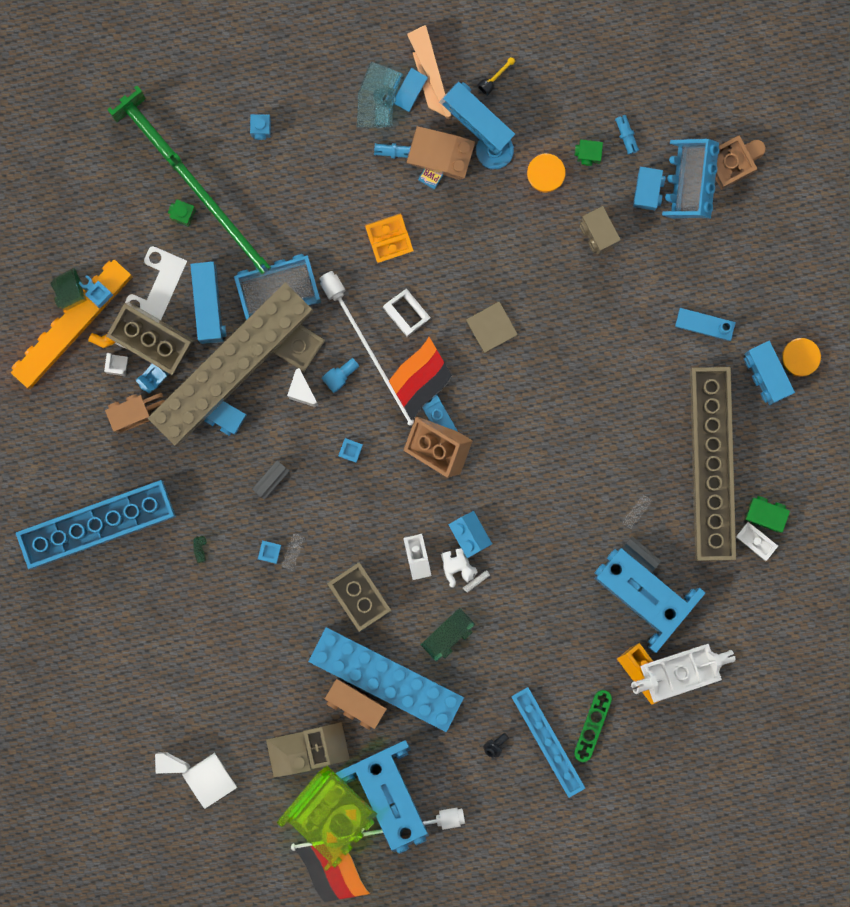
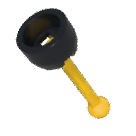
M510 57L508 62L491 79L481 80L477 87L488 96L494 88L493 82L510 65L515 63V59Z

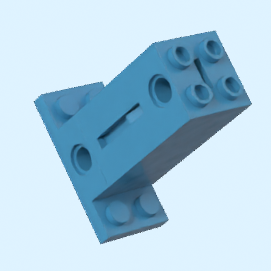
M622 548L618 549V551L614 549L607 557L608 563L606 565L601 564L595 571L597 576L594 579L659 632V634L654 633L648 640L650 645L647 648L656 653L699 602L705 592L700 588L691 589L685 595L686 601H684ZM613 564H616L620 569L617 575L611 572ZM667 609L673 612V616L669 620L664 615Z
M406 740L335 773L337 780L345 784L356 780L355 776H358L393 852L397 851L399 854L408 850V845L413 843L419 845L427 841L426 837L429 836L394 760L395 757L401 759L409 755L408 751L411 749ZM381 766V773L373 775L374 767ZM410 829V838L403 839L402 832Z

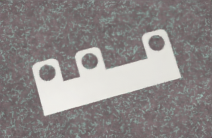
M150 247L144 262L146 265L160 270L149 297L145 300L131 294L127 297L125 303L137 300L142 310L161 320L187 261L159 248ZM152 252L161 254V261L158 264L150 262L149 256Z

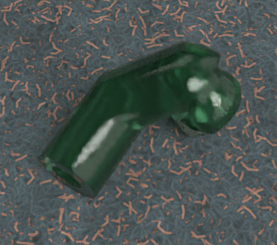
M196 536L193 539V551L197 564L207 561L202 547L207 543L204 536Z

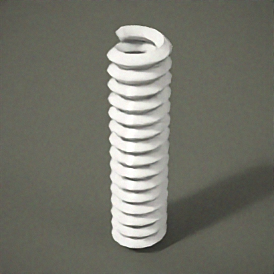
M487 570L464 586L463 589L468 593V591L487 579L490 574Z

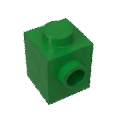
M580 140L579 145H575L574 156H578L577 162H581V165L592 166L593 163L600 164L603 142Z
M176 199L175 204L171 203L168 214H170L169 217L172 221L189 227L196 209L193 205Z

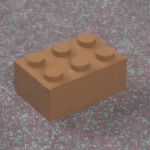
M338 678L325 697V700L328 701L326 703L328 706L335 710L339 707L344 710L343 715L351 720L354 717L361 721L360 725L368 730L371 727L376 728L387 707Z

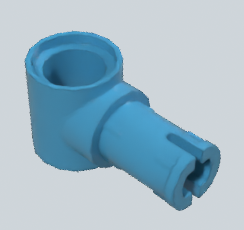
M352 358L342 367L332 368L321 379L335 393L346 384L347 377L359 365Z

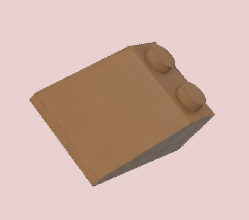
M417 126L406 163L461 180L465 178L475 141Z
M415 417L403 451L449 478L461 474L472 440L455 430L420 417Z

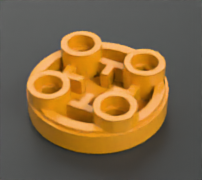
M538 155L528 166V181L533 188L540 192L548 193L555 191L564 181V164L555 155Z
M806 338L792 340L785 346L782 352L783 365L793 376L803 377L812 374L818 368L821 361V353L818 346Z

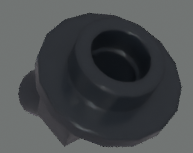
M503 733L495 741L492 739L488 740L483 746L485 753L492 758L499 757L502 752L500 746L509 739L508 735Z

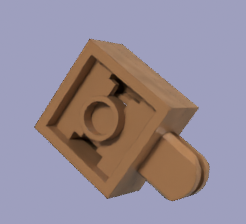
M739 135L719 146L715 179L721 190L756 172L757 167L754 161L761 158L765 153V145L762 141L753 140L744 145Z
M162 393L144 399L141 395L137 396V394L127 397L126 402H115L108 405L109 409L105 410L113 431L116 434H120L149 422L150 411L157 409L165 400L149 406L147 404L163 398Z

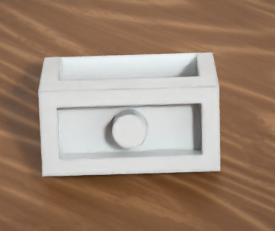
M407 289L383 306V309L407 338L431 318ZM402 297L407 300L422 318L421 321L411 328L393 307Z
M158 752L155 754L156 774L184 773L190 769L188 763L168 752Z

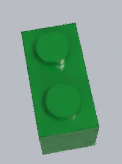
M757 496V499H751L744 520L778 533H783L790 511L786 509V505L777 502L773 505L768 503V499Z

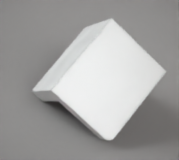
M107 353L104 372L126 376L128 357Z

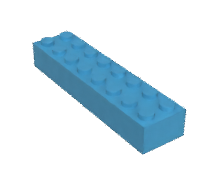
M160 480L16 532V536L27 567L32 570L173 519L176 516L164 482Z
M327 627L308 661L447 732L464 699L463 696Z

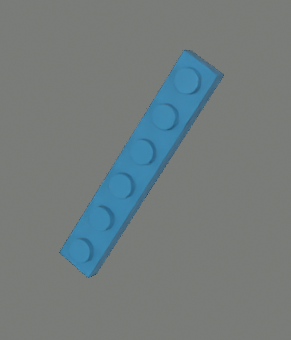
M527 687L511 696L568 798L584 790L585 787L529 688Z

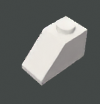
M422 534L403 538L412 579L416 580L432 576Z

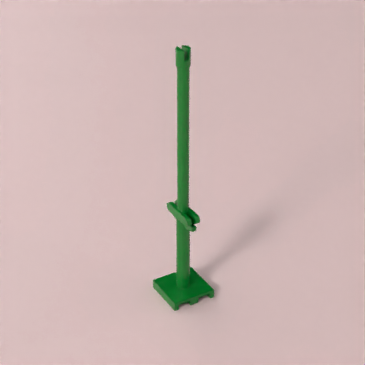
M135 86L136 91L128 98L124 95L119 99L121 103L113 110L111 107L107 109L112 118L117 123L127 114L167 160L172 169L180 174L252 260L262 275L265 274L261 267L264 265L269 271L271 269L269 264L256 252L184 166L177 153L171 149L137 108L146 98L141 89Z

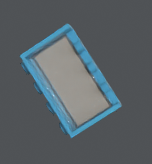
M710 139L670 140V144L679 148L678 156H671L669 159L671 164L676 165V175H668L667 177L668 182L674 184V193L666 194L665 196L666 201L672 203V211H663L662 215L672 219H711L719 143Z
M296 255L292 257L293 260L285 261V259L274 262L275 265L270 266L271 269L269 271L263 265L261 267L265 271L263 275L256 268V270L250 272L248 270L240 271L237 273L238 275L234 276L246 320L285 282L309 306L321 303L308 255Z

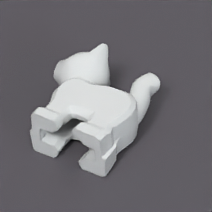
M462 548L456 549L457 557L455 558L450 557L451 551L441 554L444 563L443 569L447 580L450 582V587H455L456 581L453 574L458 571H462V577L467 583L473 580L477 574L476 567H472L469 564V560Z

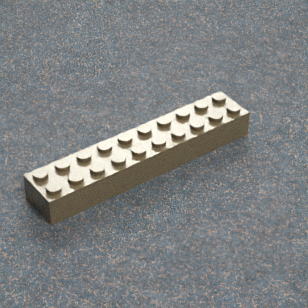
M285 282L148 419L174 446L178 447L313 313V309Z
M731 367L691 368L690 393L695 561L736 560Z

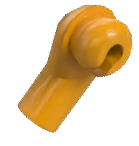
M91 333L88 340L102 348L115 343L106 335L101 337L94 333Z

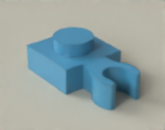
M85 276L89 281L88 284L83 285L81 282L79 284L84 290H88L85 293L86 297L100 309L113 294L99 281L94 284L89 276Z

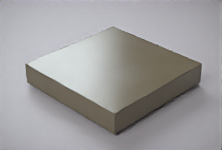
M500 302L466 319L484 354L518 335Z
M300 325L273 353L305 373L325 340Z

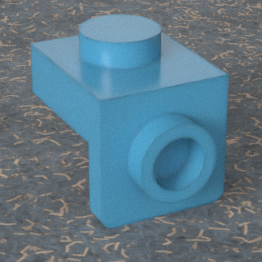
M151 364L143 375L136 379V382L142 390L151 393L161 385L169 373Z

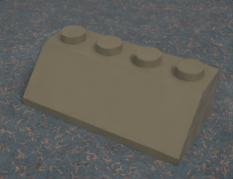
M130 302L124 303L106 335L109 339L171 375L177 370L195 341Z

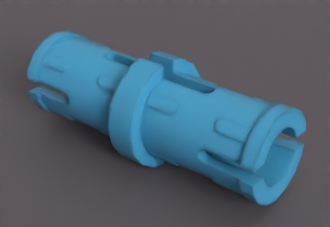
M627 116L617 117L615 121L621 133L620 139H623L627 149V154L630 155L638 152L639 148L633 136L635 133L630 128Z
M375 143L374 155L391 156L393 159L395 157L408 158L410 147L398 146L396 143H392V145Z

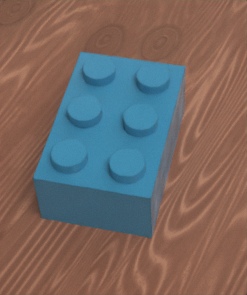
M770 340L744 354V362L748 369H752L754 373L752 375L753 381L756 386L760 385L763 391L760 394L765 403L768 402L770 406L795 393Z

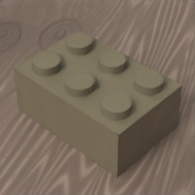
M360 562L327 583L359 632L391 611Z

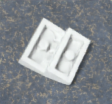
M215 753L182 774L204 809L237 788Z

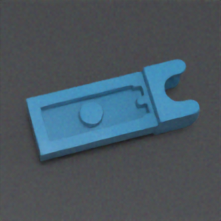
M436 394L430 402L422 407L427 418L433 423L457 431Z

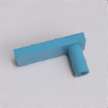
M680 308L675 327L731 341L736 322Z

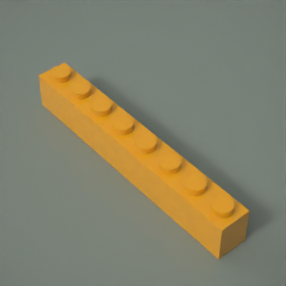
M108 261L102 268L103 272L99 276L96 275L92 278L94 284L99 281L113 296L99 309L86 297L85 293L88 290L83 289L77 295V301L74 304L70 303L63 312L65 314L60 319L57 317L50 326L52 328L47 333L43 332L37 339L39 342L34 347L31 346L27 349L24 359L22 361L18 360L12 366L13 371L11 374L28 389H31L133 278L117 261Z

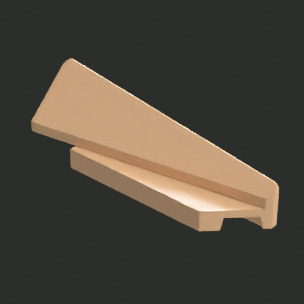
M424 25L407 34L415 50L413 57L417 71L428 77L423 86L428 108L450 119L451 113L439 103L445 96L427 27Z

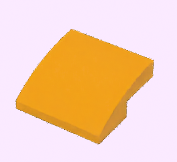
M401 213L365 225L377 263L413 251Z

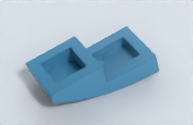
M411 68L393 103L410 112L428 77Z

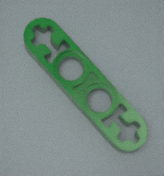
M600 690L594 695L575 747L574 755L580 762H586L591 758L610 707L612 698L610 693L605 690ZM603 693L606 694L608 699L607 702L602 704V707L605 708L604 712L598 708H593L595 704L599 706L600 700L597 698L602 696ZM595 711L600 712L602 716L601 720L597 723L591 720V714ZM589 729L595 732V737L591 741L584 738L585 731ZM581 740L587 744H592L591 748L587 746L586 752L588 756H584L583 759L578 754V750H582L584 747L583 744H580Z

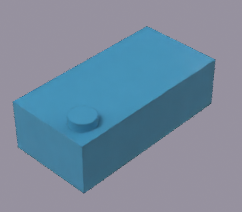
M457 82L439 103L494 154L501 151L515 133L470 92L471 88L467 84Z
M214 262L190 264L198 341L200 344L224 342L223 337H227L226 326H222L216 265Z

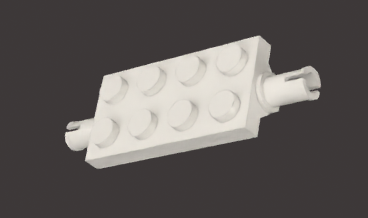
M709 644L644 664L640 667L645 679L632 682L631 687L639 686L633 690L635 694L649 690L655 703L721 681L720 668L722 665L735 662V656L728 658L734 652L729 650L721 654L713 653Z

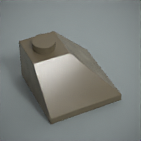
M303 732L266 739L274 777L312 770Z

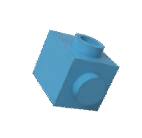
M250 114L251 137H255L256 140H265L266 137L271 138L270 115Z

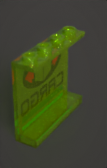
M326 766L315 775L276 823L281 827L290 823L329 861L324 867L327 871L332 866L336 868L342 862L340 857L343 854L346 856L353 849L352 843H357L364 836L362 833L364 829L368 831L375 823L373 819L377 813L336 773Z

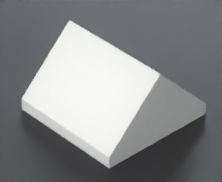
M299 368L296 369L287 395L288 398L313 407L318 406Z

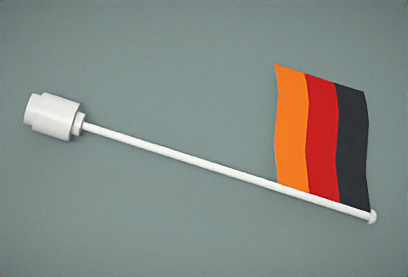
M333 271L324 274L319 279L321 281L320 285L328 299L340 302L406 417L407 424L413 425V418L421 408L439 393L452 377L430 337H428L423 346L406 360L388 380L342 300L343 293L346 290L337 274L334 275Z
M457 807L440 810V815H436V819L423 821L424 825L437 823L438 827L442 826V830L461 827V824H465L463 809H458ZM380 829L358 833L352 838L383 833V831ZM324 840L298 845L293 843L291 845V849L297 851L306 865L315 890L324 902L370 894L363 885L353 859L344 845L329 847L325 844Z

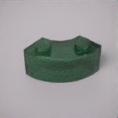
M75 268L54 277L52 282H50L57 296L54 298L58 308L66 311L87 301L79 284L82 281Z
M458 608L421 646L435 661L441 657L445 659L453 652L450 648L461 638L465 640L473 633L470 629L475 623L461 608Z

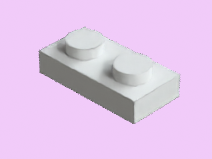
M749 522L745 524L736 536L737 539L765 561L768 560L778 547V545Z

